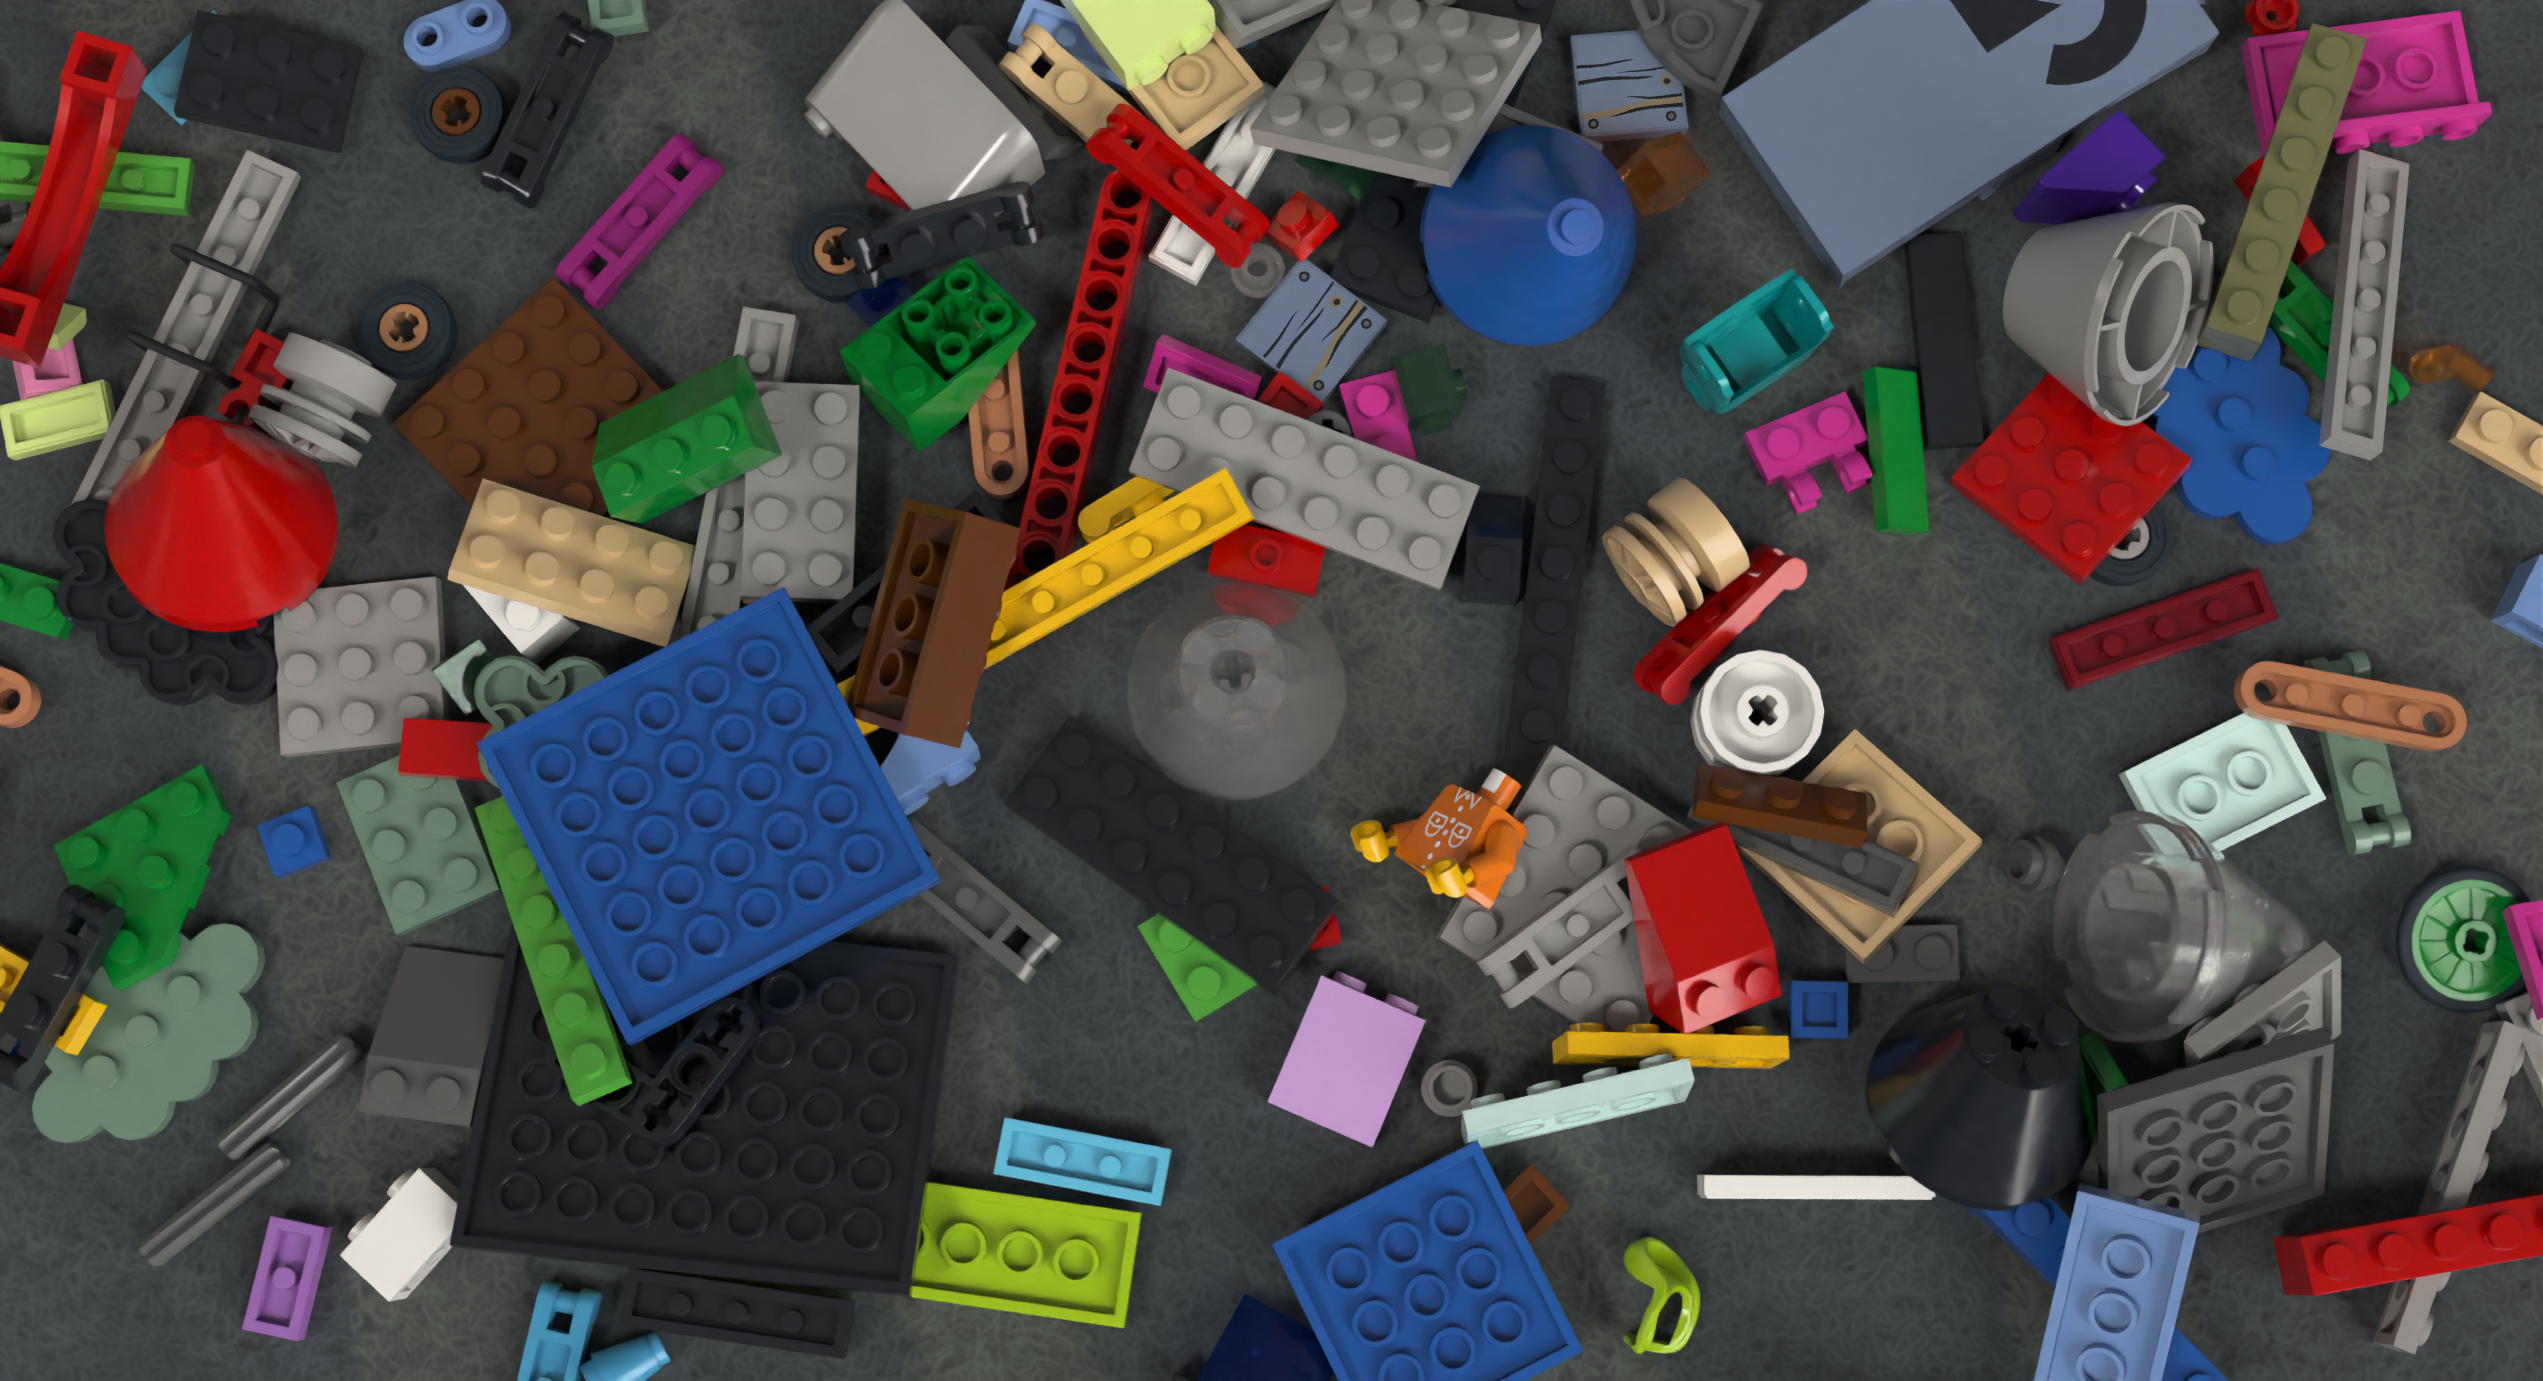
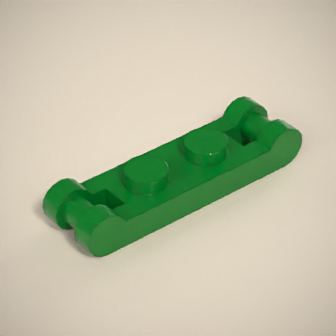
M2290 260L2281 289L2287 296L2283 300L2279 296L2277 297L2268 325L2325 383L2333 303ZM2392 364L2390 367L2387 406L2397 405L2410 392L2408 382Z

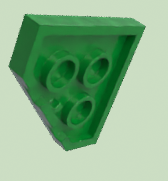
M203 764L54 845L70 886L73 884L80 885L94 893L96 901L108 900L125 911L123 925L102 960L112 986L122 991L173 964L181 945V941L177 940L188 909L194 910L211 869V867L206 865L217 836H224L231 819V812L211 769Z

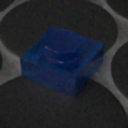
M898 277L887 279L883 284L875 288L861 289L847 303L850 309L871 328L913 296L914 293Z

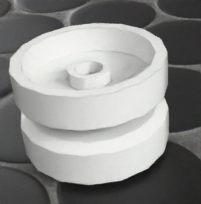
M1757 650L1737 654L1716 668L1694 699L1690 724L1695 745L1709 765L1731 767L1740 771L1777 777L1809 753L1821 734L1824 707L1820 689L1805 667L1785 654ZM1753 710L1758 711L1763 718V721L1758 726L1753 724L1748 718Z

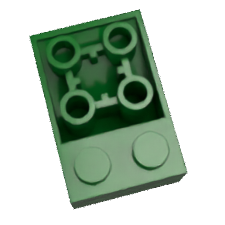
M970 257L960 259L839 352L852 385H860V394L920 453L965 417L1034 328L1036 322Z

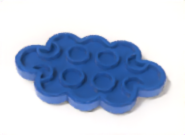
M2267 326L2261 345L2250 362L2223 354L2212 348L2207 349L2196 346L2187 368L2175 367L2162 389L2169 392V397L2148 418L2154 421L2151 428L2153 431L2192 459L2190 467L2177 480L2176 485L2179 498L2188 511L2200 518L2218 520L2234 515L2239 526L2247 536L2262 544L2277 545L2292 540L2302 533L2309 524L2313 505L2305 483L2323 471L2329 460L2330 449L2319 446L2321 427L2317 422L2304 415L2309 397L2306 384L2297 373L2279 365L2281 355L2278 337L2269 326Z

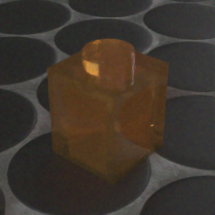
M1681 131L1647 141L1617 170L1628 190L1632 203L1643 218L1676 207L1712 174Z

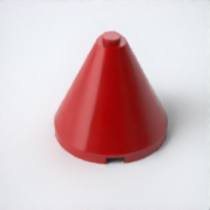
M189 416L175 422L126 469L118 480L107 506L105 538L109 556L117 574L126 585L132 597L148 611L181 627L208 632H232L257 627L256 620L274 614L285 607L290 612L316 590L328 573L334 560L339 538V520L331 487L318 465L310 457L302 454L290 444L274 439L265 430L204 416Z

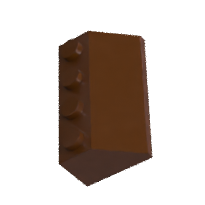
M904 499L847 703L854 718L906 736L956 748L961 747L964 732L971 721V707L979 678L986 667V653L994 624L1001 613V599L1009 570L1016 559V545L1021 531L1020 528L969 512Z

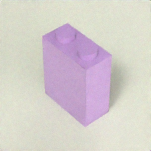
M1336 971L1332 980L1321 975L1270 1094L1268 1103L1373 1147L1426 1020L1415 1016L1419 1006L1389 993L1384 1002L1363 994L1367 986L1366 983Z

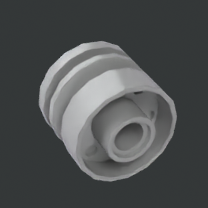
M289 332L273 367L293 382L291 389L287 390L263 384L260 394L279 405L281 409L277 412L254 404L248 419L261 426L274 439L290 444L310 458L321 462L340 463L356 468L362 454L341 442V439L344 436L357 442L368 444L372 435L351 419L355 412L381 417L397 384L386 375L372 368L370 361L342 346L322 339L318 342Z

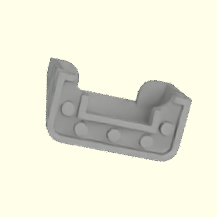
M884 0L875 8L805 98L809 110L804 114V117L824 139L831 134L839 140L844 139L907 204L911 211L1013 182L1025 181L1031 187L1045 174L1038 145L1024 125L902 0ZM1003 211L994 213L995 218L998 215H1000Z

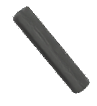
M342 1032L336 1035L219 1135L217 1144L220 1149L232 1160H241L358 1061L364 1053L360 1043L349 1033Z
M269 1142L260 1147L143 1238L138 1244V1249L145 1260L152 1266L163 1265L287 1169L291 1163L287 1153L276 1142Z

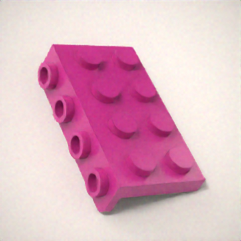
M2460 10L2329 27L2367 38L2329 148H2335L2337 154L2354 153L2359 149L2363 150L2369 147L2370 143L2389 141L2391 147H2403L2421 141L2424 136L2442 134L2444 140L2462 139L2475 134L2478 131L2477 127L2492 115L2490 102L2479 103ZM2309 30L2249 37L2241 45L2262 157L2265 156L2297 55Z

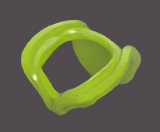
M1644 1237L1634 1241L1627 1247L1623 1261L1627 1271L1635 1279L1652 1287L1654 1293L1644 1313L1638 1334L1624 1333L1623 1340L1637 1354H1642L1646 1350L1665 1354L1680 1351L1687 1344L1696 1326L1701 1305L1699 1288L1689 1268L1670 1247L1656 1238ZM1677 1292L1682 1296V1310L1670 1343L1655 1340L1653 1338L1659 1312L1671 1294Z

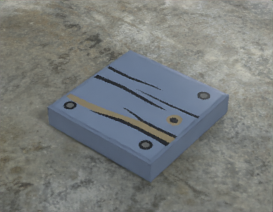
M1637 30L1570 36L1569 47L1579 135L1596 142L1686 135L1688 121L1684 85L1669 73L1652 55Z
M1305 258L1302 262L1297 261L1235 340L1238 346L1275 374L1281 371L1323 402L1324 405L1387 326V319Z

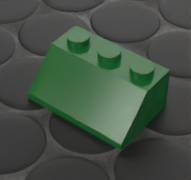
M737 354L600 423L592 469L610 516L643 524L781 456L782 453L743 355Z

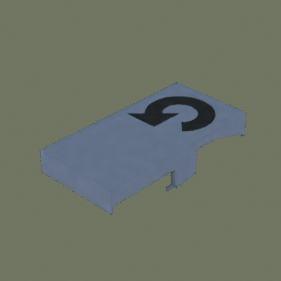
M1871 0L1721 97L1719 115L1839 289L1844 285L1845 281L1975 197H1978L1980 200L1986 199L2053 156L2066 135L2106 109L2195 57L2206 53L2220 32L2200 6L2206 4L2205 0Z

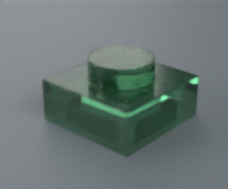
M474 638L430 670L462 713L467 716L478 708L474 695L476 679L484 666L494 659L478 638Z

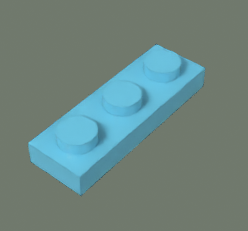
M1005 1117L993 1174L1162 1206L1172 1149Z

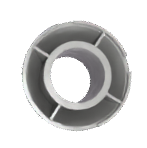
M2167 202L2048 226L2038 230L2020 250L2007 280L2003 300V322L2008 337L2103 420L2117 425L2129 426L2148 418L2169 397V392L2162 389L2175 367L2187 368L2206 319L2212 290L2214 258L2212 242L2202 240L2198 224H2204V217L2192 206Z

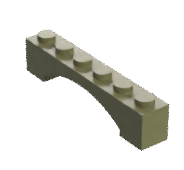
M2312 23L2297 55L2261 168L2217 289L2213 295L2197 346L2207 349L2212 348L2223 354L2250 362L2261 345L2367 38Z

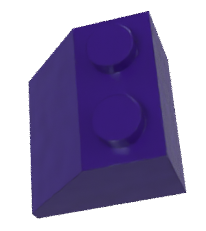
M2118 109L2038 179L2013 215L2019 222L2063 224L2131 210L2142 199L2141 196L2158 181L2152 172L2165 156Z

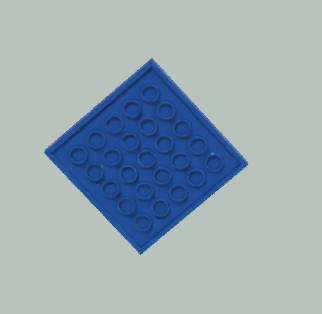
M785 587L477 742L627 1044L630 1046L941 882Z

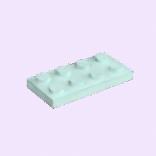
M1672 1054L1657 1055L1640 1061L1638 1063L1640 1070L1617 1074L1616 1067L1602 1068L1584 1074L1582 1076L1584 1083L1563 1088L1559 1080L1546 1081L1528 1087L1526 1089L1528 1096L1505 1101L1504 1094L1502 1093L1479 1097L1470 1102L1472 1109L1462 1111L1461 1132L1464 1145L1466 1146L1478 1140L1481 1148L1485 1149L1685 1102L1695 1081L1689 1058L1674 1061Z

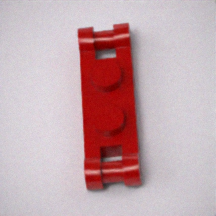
M1124 103L1116 105L1107 116V126L1105 128H1098L1087 140L1086 147L1090 155L1100 163L1113 165L1215 248V254L1224 264L1232 268L1242 266L1251 253L1250 245L1261 241L1269 230L1270 224L1267 217L1133 107ZM1131 139L1139 146L1138 149L1135 151L1123 140ZM1225 216L1234 223L1235 230L1222 221Z
M1763 544L1756 547L1748 555L1750 567L1746 572L1721 591L1716 592L1712 590L1704 598V602L1699 608L1689 612L1682 621L1638 662L1633 672L1635 685L1648 693L1655 694L1657 698L1669 705H1677L1683 702L1689 694L1690 681L1707 665L1717 660L1722 654L1723 649L1745 627L1753 624L1760 617L1762 611L1784 589L1794 590L1804 583L1807 576L1805 562L1793 555L1784 554L1780 549L1771 545Z

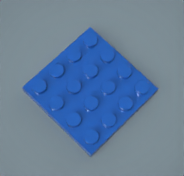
M1478 1140L1272 1243L1276 1255L1338 1381H1526L1583 1352Z

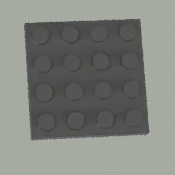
M2322 1027L2302 1034L2288 1035L2278 1041L2245 1051L2231 1052L2222 1058L2189 1068H2178L2165 1075L2139 1083L2121 1085L2109 1092L2097 1095L2098 1188L2199 1214L2200 1224L2197 1234L2323 1196L2325 1193L2334 1042Z

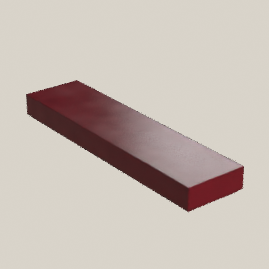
M2255 568L2051 637L2047 641L2066 690L2070 691L2274 622L2279 618L2259 568Z

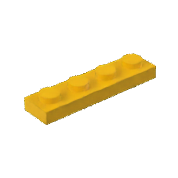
M1588 1022L1570 1025V1031L1565 1032L1552 1042L1553 1064L1639 1066L1638 1063L1644 1059L1657 1055L1672 1054L1674 1061L1689 1058L1691 1067L1771 1069L1790 1059L1788 1036L1769 1035L1768 1028L1762 1026L1734 1029V1035L1714 1034V1027L1709 1025L1688 1034L1682 1032L1679 1034L1659 1033V1026L1655 1024H1633L1626 1026L1625 1032H1604V1024Z

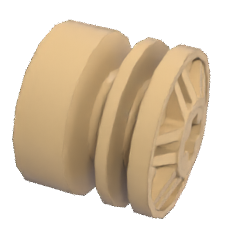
M1677 477L1649 499L1647 505L1654 524L1641 514L1631 512L1623 521L1625 529L1614 525L1602 536L1604 548L1626 588L1654 616L1671 627H1674L1687 615L1685 607L1696 610L1703 604L1704 599L1697 580L1709 589L1719 592L1750 567L1748 555L1742 542L1728 520L1698 487L1687 479Z

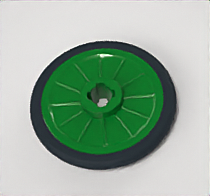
M2474 866L2448 869L2434 875L2421 884L2406 902L2396 930L2398 961L2410 985L2418 994L2433 1005L2459 1013L2487 1011L2496 1008V1004L2517 995L2525 986V981L2502 911L2510 905L2532 902L2528 895L2507 876L2488 868ZM2469 929L2474 930L2475 935L2471 943L2472 948L2465 950L2463 944H2465L2466 932Z

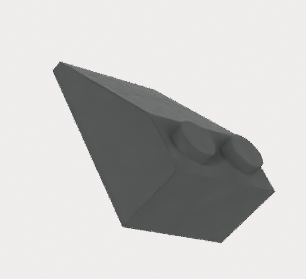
M405 946L368 1053L358 1112L472 1127L504 964L503 958Z

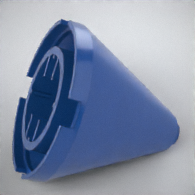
M1523 125L1505 128L1483 136L1451 188L1436 184L1431 186L1421 216L1420 242H1423L1424 256L1429 272L1426 275L1437 298L1457 321L1469 330L1492 341L1516 346H1538L1559 342L1579 334L1598 321L1611 308L1626 285L1632 269L1637 243L1635 213L1628 190L1619 173L1601 152L1588 142L1566 131L1539 125Z

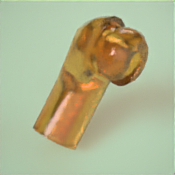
M2444 344L2423 349L2413 356L2409 365L2411 376L2422 384H2432L2455 378L2476 394L2483 390L2495 374V371L2455 344Z

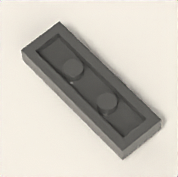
M957 25L945 42L974 75L1024 125L1036 141L1041 158L1045 160L1070 158L1084 142L1076 133L1000 70L998 64L1007 54V51L985 25Z

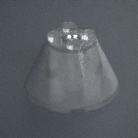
M1233 582L1215 584L1195 590L1174 601L1151 622L1143 633L1132 656L1128 671L1127 704L1129 716L1138 741L1148 757L1163 773L1193 792L1216 799L1249 800L1261 798L1282 791L1300 781L1319 764L1331 747L1340 729L1345 711L1346 677L1344 666L1335 641L1327 628L1310 609L1295 598L1271 587L1253 583ZM1240 675L1242 685L1231 687L1227 678Z

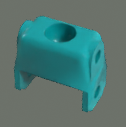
M1790 269L1752 292L1684 339L1679 350L1683 366L1681 370L1682 380L1702 409L1706 411L1711 409L1716 414H1725L1802 364L1827 339L1834 326L1829 320L1827 310L1806 281L1800 275H1796L1793 269Z

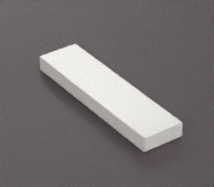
M1264 81L1262 83L1265 85V93L1228 120L1203 162L1205 167L1246 200L1276 150L1254 144L1250 131L1251 125L1276 90L1275 87ZM1172 215L1148 257L1150 262L1196 286L1213 258L1215 248ZM1226 216L1222 219L1225 224L1231 227L1232 221Z
M1697 1175V1195H1700V1198L1932 1200V1197H1936L1934 1192L1925 1188L1911 1176Z

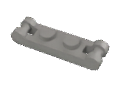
M1639 843L1619 854L1611 863L1505 941L1487 951L1476 961L1485 976L1492 974L1502 988L1499 995L1509 1009L1521 1004L1634 920L1631 899L1626 897L1617 882L1627 876L1624 858L1644 851ZM1523 952L1534 969L1521 977L1510 961Z

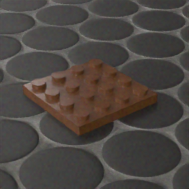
M553 277L394 421L393 424L471 507L482 479H487L608 518L610 514L592 469L599 424L658 395L663 390Z

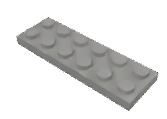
M1168 368L1129 468V474L1180 493L1226 468L1255 518L1253 521L1438 591L1441 590L1480 487L1469 481Z

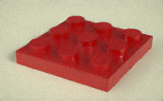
M2048 373L1953 474L1950 484L2068 577L2081 585L2190 467L2192 459L2143 422L2122 426L2103 420Z

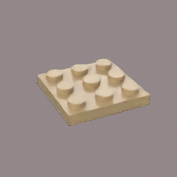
M1854 729L1802 782L1833 788L1840 787L1850 791L1866 793L1868 832L1865 839L1919 863L1918 870L1894 918L1743 847H1738L1740 853L1862 964H1865L1981 847L1982 839L1861 733Z

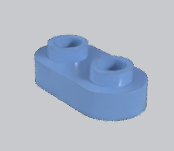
M464 0L413 21L405 32L404 48L407 55L419 68L428 72H438L501 48L510 36L511 21L506 11L496 0ZM481 15L487 16V21L484 25L472 27L475 18ZM428 35H437V40L434 44L423 46V41Z

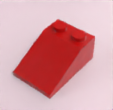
M1718 822L1624 858L1649 1012L1680 1032L1688 1034L1781 996L1774 943L1727 824Z

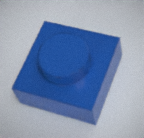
M307 805L256 825L274 877L283 878L333 858L316 808Z
M1788 981V1038L1848 1039V982Z

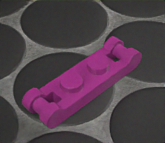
M682 132L676 134L563 258L556 269V277L569 287L576 285L584 292V300L596 310L603 309L616 295L618 287L698 197L719 180L724 172V166L712 156L704 157L696 151V143ZM683 166L689 173L679 182L671 174L676 168ZM597 256L607 263L598 275L589 269L590 264Z

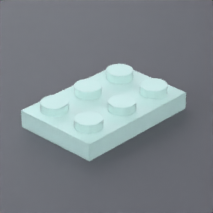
M2245 713L2118 774L2171 874L2177 873L2326 799L2288 727L2285 724L2255 719Z

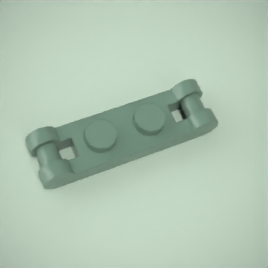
M2363 650L2343 653L2341 659L2328 661L2325 657L2305 660L2303 667L2369 680L2371 678L2370 662ZM2318 731L2348 853L2350 855L2368 853L2372 850L2373 846L2386 844L2389 848L2409 845L2411 841L2410 825L2401 810L2385 743ZM2376 806L2379 822L2367 824L2363 819L2361 809Z

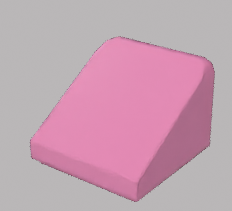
M73 338L60 351L47 348L40 368L12 360L20 400L83 385Z

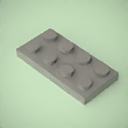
M754 381L782 455L745 473L740 597L742 601H757L785 587L792 602L837 603L854 589L860 385Z

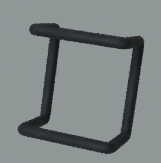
M173 243L170 245V252L188 266L191 261L252 287L268 301L248 341L256 328L265 332L279 304L277 293L253 275L180 244ZM130 330L125 334V338L144 352L150 349L199 370L228 389H233L239 384L237 380L231 376L229 377L208 362L138 332Z

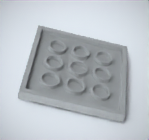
M1338 0L1333 4L1251 125L1250 131L1253 143L1451 188L1541 44L1540 24L1443 5L1441 7H1430L1424 2L1417 0Z
M1552 745L1548 748L1510 812V815L1526 826L1527 836L1517 854L1515 869L1507 875L1489 910L1465 897H1459L1436 937L1476 962L1487 951L1527 925L1611 863L1626 849L1639 843L1644 850H1647L1693 831L1556 745ZM1625 876L1617 884L1629 899L1627 876ZM1634 920L1534 993L1532 997L1575 1024L1588 1022L1604 1024V1032H1625V1027L1628 1025L1648 1024L1654 1014L1648 1010ZM1523 952L1510 961L1521 977L1534 969Z

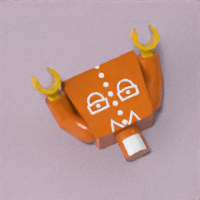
M1495 768L1492 769L1477 794L1454 784L1448 785L1424 814L1417 819L1390 825L1389 832L1384 833L1381 823L1375 820L1363 821L1353 826L1351 837L1355 849L1362 852L1364 858L1376 863L1384 860L1389 855V848H1393L1395 850L1394 855L1427 878L1434 894H1442L1444 892L1449 897L1458 898L1462 896L1489 910L1507 875L1515 869L1517 854L1527 836L1526 826L1506 812L1521 785L1507 774Z

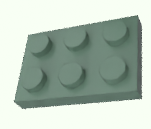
M399 755L336 782L394 932L402 936L501 893L502 889L461 781L458 779L400 776L398 773Z

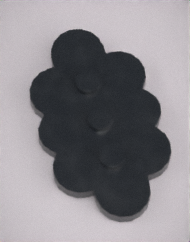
M86 499L77 501L63 510L55 522L53 538L57 551L72 567L64 575L58 586L56 597L59 610L69 623L85 632L96 633L98 651L105 661L120 670L139 671L141 683L148 693L167 705L185 706L194 704L213 691L231 704L249 706L263 702L274 693L277 688L279 666L275 649L264 639L274 625L273 614L256 620L257 627L232 632L199 631L172 624L151 613L138 603L128 592L126 585L117 574L110 559L105 538V517L108 503L103 500Z

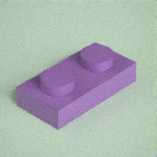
M280 1215L270 1216L242 1330L294 1341L305 1340L332 1226Z

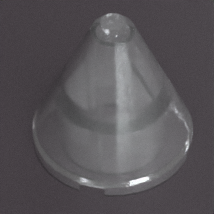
M2139 810L2117 813L2109 817L2110 823L2113 824L2101 834L2087 833L2074 850L2065 867L2054 904L2052 920L2054 960L2067 961L2073 988L2066 987L2063 989L2064 995L2072 1010L2089 1029L2106 1039L2117 1042L2148 1044L2168 1039L2234 1003L2236 997L2248 986L2254 983L2263 985L2279 973L2281 966L2291 955L2303 949L2308 951L2310 946L2307 927L2297 915L2189 825L2176 817L2162 813Z

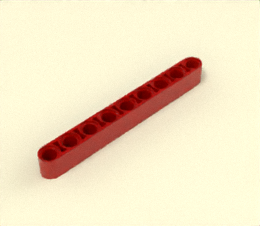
M1119 170L1111 172L1105 178L1101 188L1019 527L1021 531L1016 545L1017 555L1009 570L1004 591L1038 573L1027 568V560L1034 551L1047 549L1055 554L1054 563L1067 557L1072 551L1078 526V517L1082 510L1153 208L1152 197ZM1124 192H1134L1141 197L1140 201L1131 208H1121L1114 204L1116 197ZM1112 242H1122L1129 247L1128 252L1119 259H1108L1101 254L1103 249ZM1102 292L1111 293L1117 298L1116 303L1105 311H1097L1089 306L1091 299L1096 294ZM1096 343L1105 349L1100 359L1089 363L1077 358L1079 349L1084 345ZM1077 394H1084L1093 400L1091 407L1085 413L1079 415L1071 414L1064 409L1069 398ZM1063 446H1073L1080 451L1078 460L1068 467H1060L1052 462L1054 452ZM1059 497L1068 503L1065 513L1059 518L1046 519L1039 515L1040 507L1047 499Z

